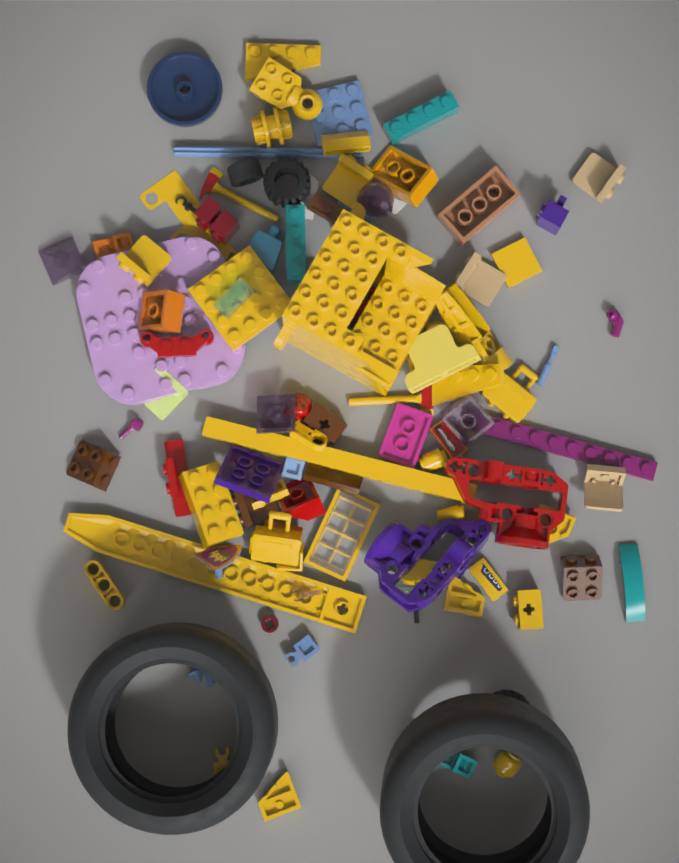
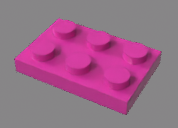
M397 403L378 457L415 469L434 415Z

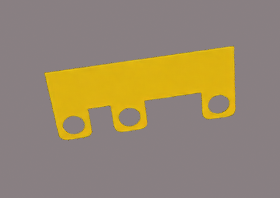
M176 170L140 195V199L149 210L166 201L184 227L172 234L170 239H175L179 234L205 239L217 247L224 260L228 258L231 252L236 253L229 242L226 245L222 242L218 244L211 238L208 230L204 232L196 225L194 213L190 210L186 211L182 205L184 199H179L178 204L175 203L178 196H184L187 199V203L191 202L193 204L192 207L198 209L201 205ZM153 192L158 196L155 204L146 202V195Z

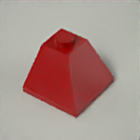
M302 477L301 481L294 480L285 484L290 495L278 500L284 513H289L294 518L307 521L326 513L313 482L303 480Z

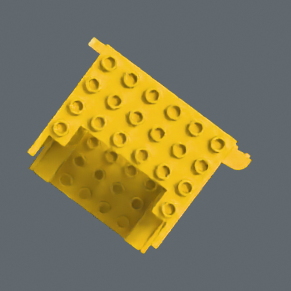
M356 202L352 205L351 212L342 210L282 314L283 327L275 339L274 347L282 351L288 342L385 397L407 360L408 352L418 334L422 333L436 308L435 304L446 285L416 268L431 265L433 261L431 257L364 221L366 215L365 208L362 204ZM375 283L378 287L352 331L347 329L371 285Z

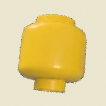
M502 750L493 761V766L496 769L495 773L501 778L514 777L522 766L521 758L513 753Z

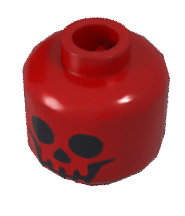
M295 393L288 398L286 415L291 418L292 422L297 420L302 422L311 411L312 401L305 394Z

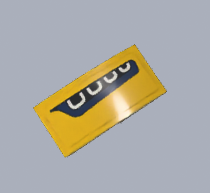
M484 558L468 569L493 602L508 591L507 587Z

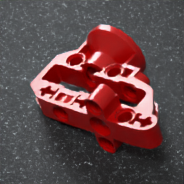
M452 458L445 463L444 471L448 476L452 477L462 500L467 505L479 509V519H484V522L497 523L495 543L548 550L550 531L565 519L569 487L556 473L542 469L504 464V462L493 460L480 461L467 458ZM455 463L456 467H462L465 464L463 474H461L462 469L452 472V468H449V466ZM470 465H474L477 468L476 475H471L468 472ZM512 471V475L519 476V478L510 480L507 474ZM550 477L553 484L548 486V482H541V479L545 480ZM469 481L558 493V510L524 508L519 505L499 502H483L482 500L470 497L468 493ZM503 509L510 511L511 516L509 519L502 517L501 512ZM542 514L546 515L549 519L547 525H543L540 522Z

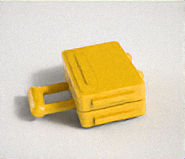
M521 364L511 377L504 373V384L483 390L481 397L488 402L489 407L494 406L503 414L504 419H510L514 423H519L537 401L528 390L538 379V375L526 365ZM520 372L531 379L524 388L514 381Z
M270 511L268 527L255 526L254 531H252L249 549L252 560L262 561L263 563L270 562L298 566L303 533L290 530L291 514ZM273 519L286 520L285 529L273 528Z

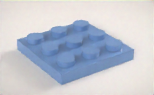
M359 80L315 90L323 101L321 113L311 120L318 147L322 148L320 135L367 130L369 136L373 135ZM306 99L308 109H310L313 103L310 99Z

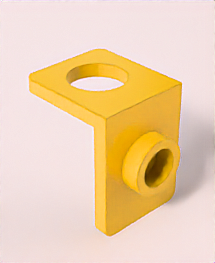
M303 543L300 548L298 566L277 564L276 570L288 572L302 571Z

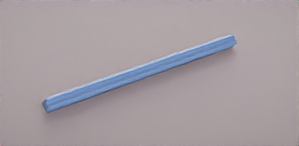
M174 146V156L339 159L341 156L323 157V151L320 147ZM361 152L350 154L355 159L361 158Z

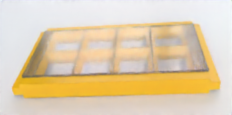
M337 489L303 563L345 582L380 508V504L358 494Z

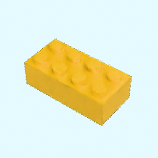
M218 461L182 472L178 477L204 549L239 538L244 534L229 489L214 483L220 469Z

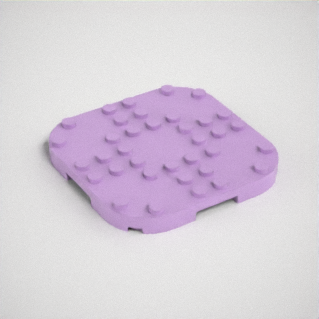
M185 236L156 243L171 256V261L149 287L144 283L140 285L132 278L134 276L129 271L126 273L118 266L119 262L116 257L120 252L94 260L82 272L77 283L76 296L95 378L102 390L119 403L139 405L178 393L172 387V382L169 379H163L154 370L155 368L159 372L167 371L187 391L227 382L235 376L244 362L246 343L232 351L187 291L188 288L225 263L224 257L217 247L205 239ZM168 289L185 295L180 333L165 334L151 332L155 337L196 336L201 330L208 329L214 335V342L200 349L195 357L158 358L155 351L151 348H145L140 341L142 333L148 332L138 330L143 292ZM204 334L202 338L206 339L209 335ZM147 336L145 341H149L151 337Z

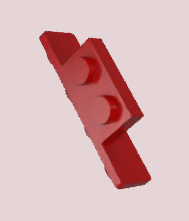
M183 439L165 441L166 464H162L164 476L168 475L169 483H165L167 495L171 494L173 498L176 517L192 515L178 478L182 472L188 471Z

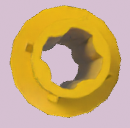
M273 107V115L265 116L264 110H260V115L251 117L257 145L266 144L267 148L271 147L270 140L279 139L280 145H284V140L290 139L293 136L287 110L277 111V107Z

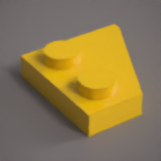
M288 771L281 776L258 802L264 821L302 807Z

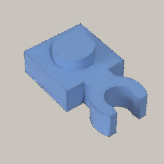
M308 634L293 646L296 651L287 653L284 658L287 659L289 656H293L295 662L291 664V667H294L298 664L301 657L306 661L318 652L320 648Z

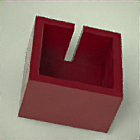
M208 196L194 212L196 225L204 232L208 230L211 238L218 244L222 242L226 245L240 229L239 222L225 209L221 212L222 206Z

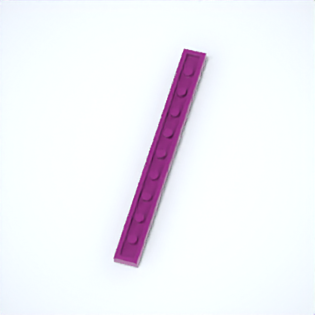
M475 411L472 412L468 430L587 464L626 468L627 475L648 481L654 480L658 462Z

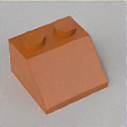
M168 289L143 292L138 330L165 334L180 333L185 295Z

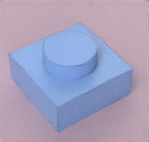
M287 457L282 476L301 481L306 462Z

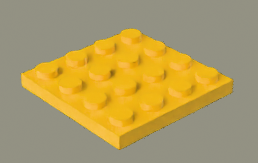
M250 245L187 289L232 351L238 349L281 318L290 302V298Z

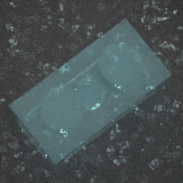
M240 277L214 304V307L224 317L229 319L255 290Z

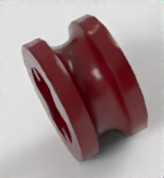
M267 615L261 622L262 629L267 633L276 631L279 626L278 619L273 615ZM273 619V624H275V627L267 629V624H265V621Z

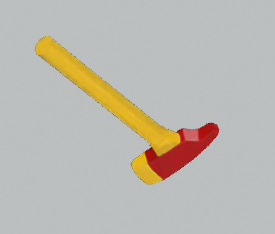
M215 167L211 168L202 186L199 200H202L205 195L212 192L218 193L277 223L279 215L222 187L218 181L223 177V173Z
M430 386L424 388L421 393L416 395L349 398V406L418 403L421 404V411L434 415Z

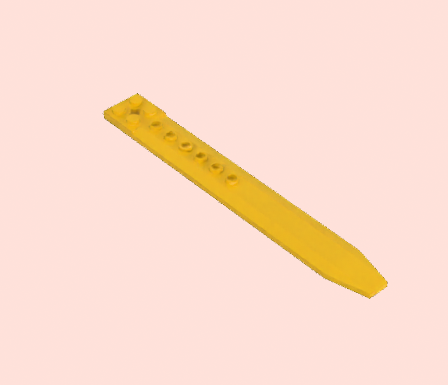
M69 513L63 532L98 553L352 633H356L367 596L288 571H278L275 567L240 556L232 564L223 568V577L217 579L215 571L195 557V554L206 550L202 544L110 515ZM342 603L346 604L345 607L348 609V612L340 615L337 607L341 606Z

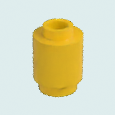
M437 448L423 454L418 460L424 472H432L443 467L448 458L444 450L440 451Z

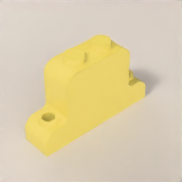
M442 324L432 325L428 328V331L418 334L408 352L415 369L406 375L405 384L408 390L414 394L480 361V355L473 345L464 344L458 347L447 326Z

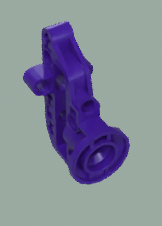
M449 518L434 527L429 526L427 523L421 524L412 532L402 523L395 520L372 543L364 558V564L378 574L380 591L404 610L411 612L423 609L430 605L455 577L459 579L465 573L470 561L488 541L492 526L489 522H484V520L473 522ZM452 533L458 537L451 547L447 549V553L432 568V572L425 579H422L409 594L403 593L396 587V584L412 570L415 564L443 534ZM388 571H393L395 574H390Z

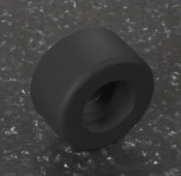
M257 158L245 159L227 168V174L232 187L252 184L264 176L259 159Z

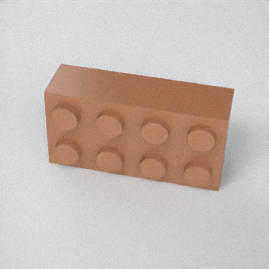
M494 166L438 214L437 220L458 244L463 247L516 202L521 193L500 169Z

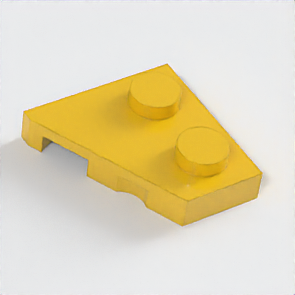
M455 577L447 587L443 610L481 618L485 597L475 592L467 583Z

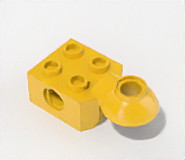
M270 57L249 88V92L269 105L277 107L279 111L291 106L294 114L303 120L316 118L323 108L321 96L315 90L302 89L301 77ZM310 99L313 106L310 109H305L302 106L303 100Z

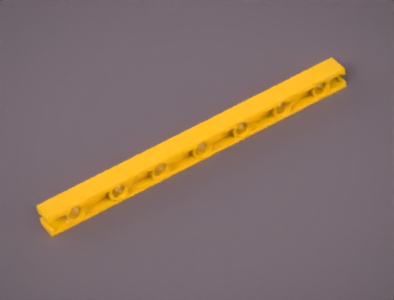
M206 416L202 432L203 437L305 461L306 463L465 503L452 478L326 447L321 452H316L291 437ZM469 483L468 493L470 497L475 498L478 485Z

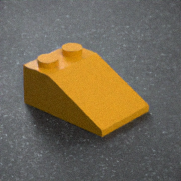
M392 145L388 147L372 167L373 179L414 208L420 205L439 180L432 167Z

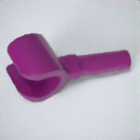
M139 419L132 420L129 427L119 438L122 440L133 429L139 432L144 423Z

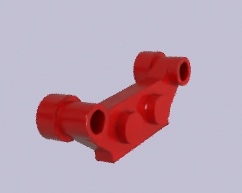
M208 329L201 330L196 336L157 338L151 332H144L141 335L140 341L145 348H151L155 351L158 358L195 357L200 349L214 342V335ZM204 334L209 335L206 339L202 338ZM147 336L151 337L149 341H145Z

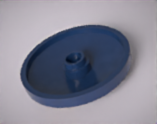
M181 51L167 55L154 66L147 81V96L152 109L163 121L174 126L192 127L207 121L217 111L222 100L223 85L219 71L209 59L198 53Z

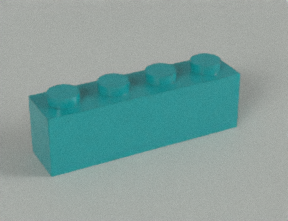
M451 90L384 123L383 132L390 145L393 146L458 113L459 105Z
M286 205L287 284H300L306 274L305 205Z

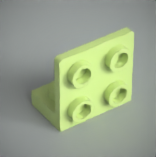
M155 368L154 370L163 379H169L172 382V387L178 392L174 395L162 397L160 400L144 403L147 408L163 421L189 393L167 371L159 372Z

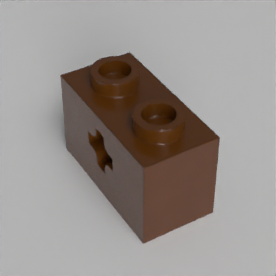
M317 402L303 420V423L306 424L305 426L312 430L316 429L327 436V445L330 443L335 445L348 427L345 422ZM327 421L329 428L320 429V422L324 423Z

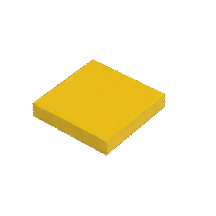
M525 237L491 254L498 270L506 274L505 284L508 288L542 272Z

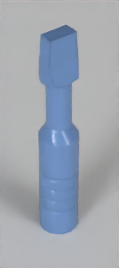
M553 345L550 356L536 381L537 385L543 386L551 369L553 358L559 350L558 346Z

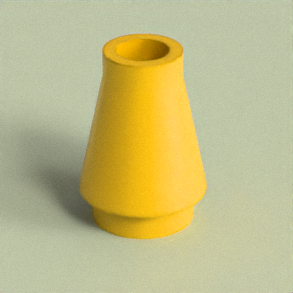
M458 504L437 510V520L443 521L449 518L465 520L464 506H459Z

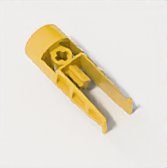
M455 282L444 289L435 305L459 346L470 344L477 350L481 360L473 365L504 364V370L513 363L512 359L503 346H500L489 331L491 330L458 287V283Z

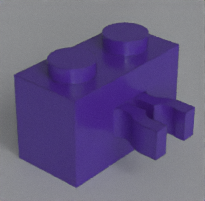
M560 195L556 204L550 200L547 205L542 204L535 217L538 219L536 225L556 235L569 213V210L563 208L567 198Z

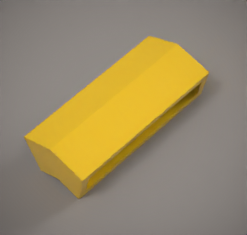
M367 130L320 135L323 157L341 155L342 153L368 152L371 149Z

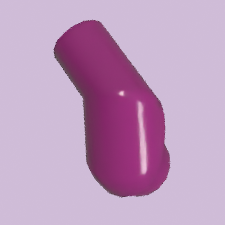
M610 309L607 312V318L613 326L610 335L619 338L624 320L617 310Z

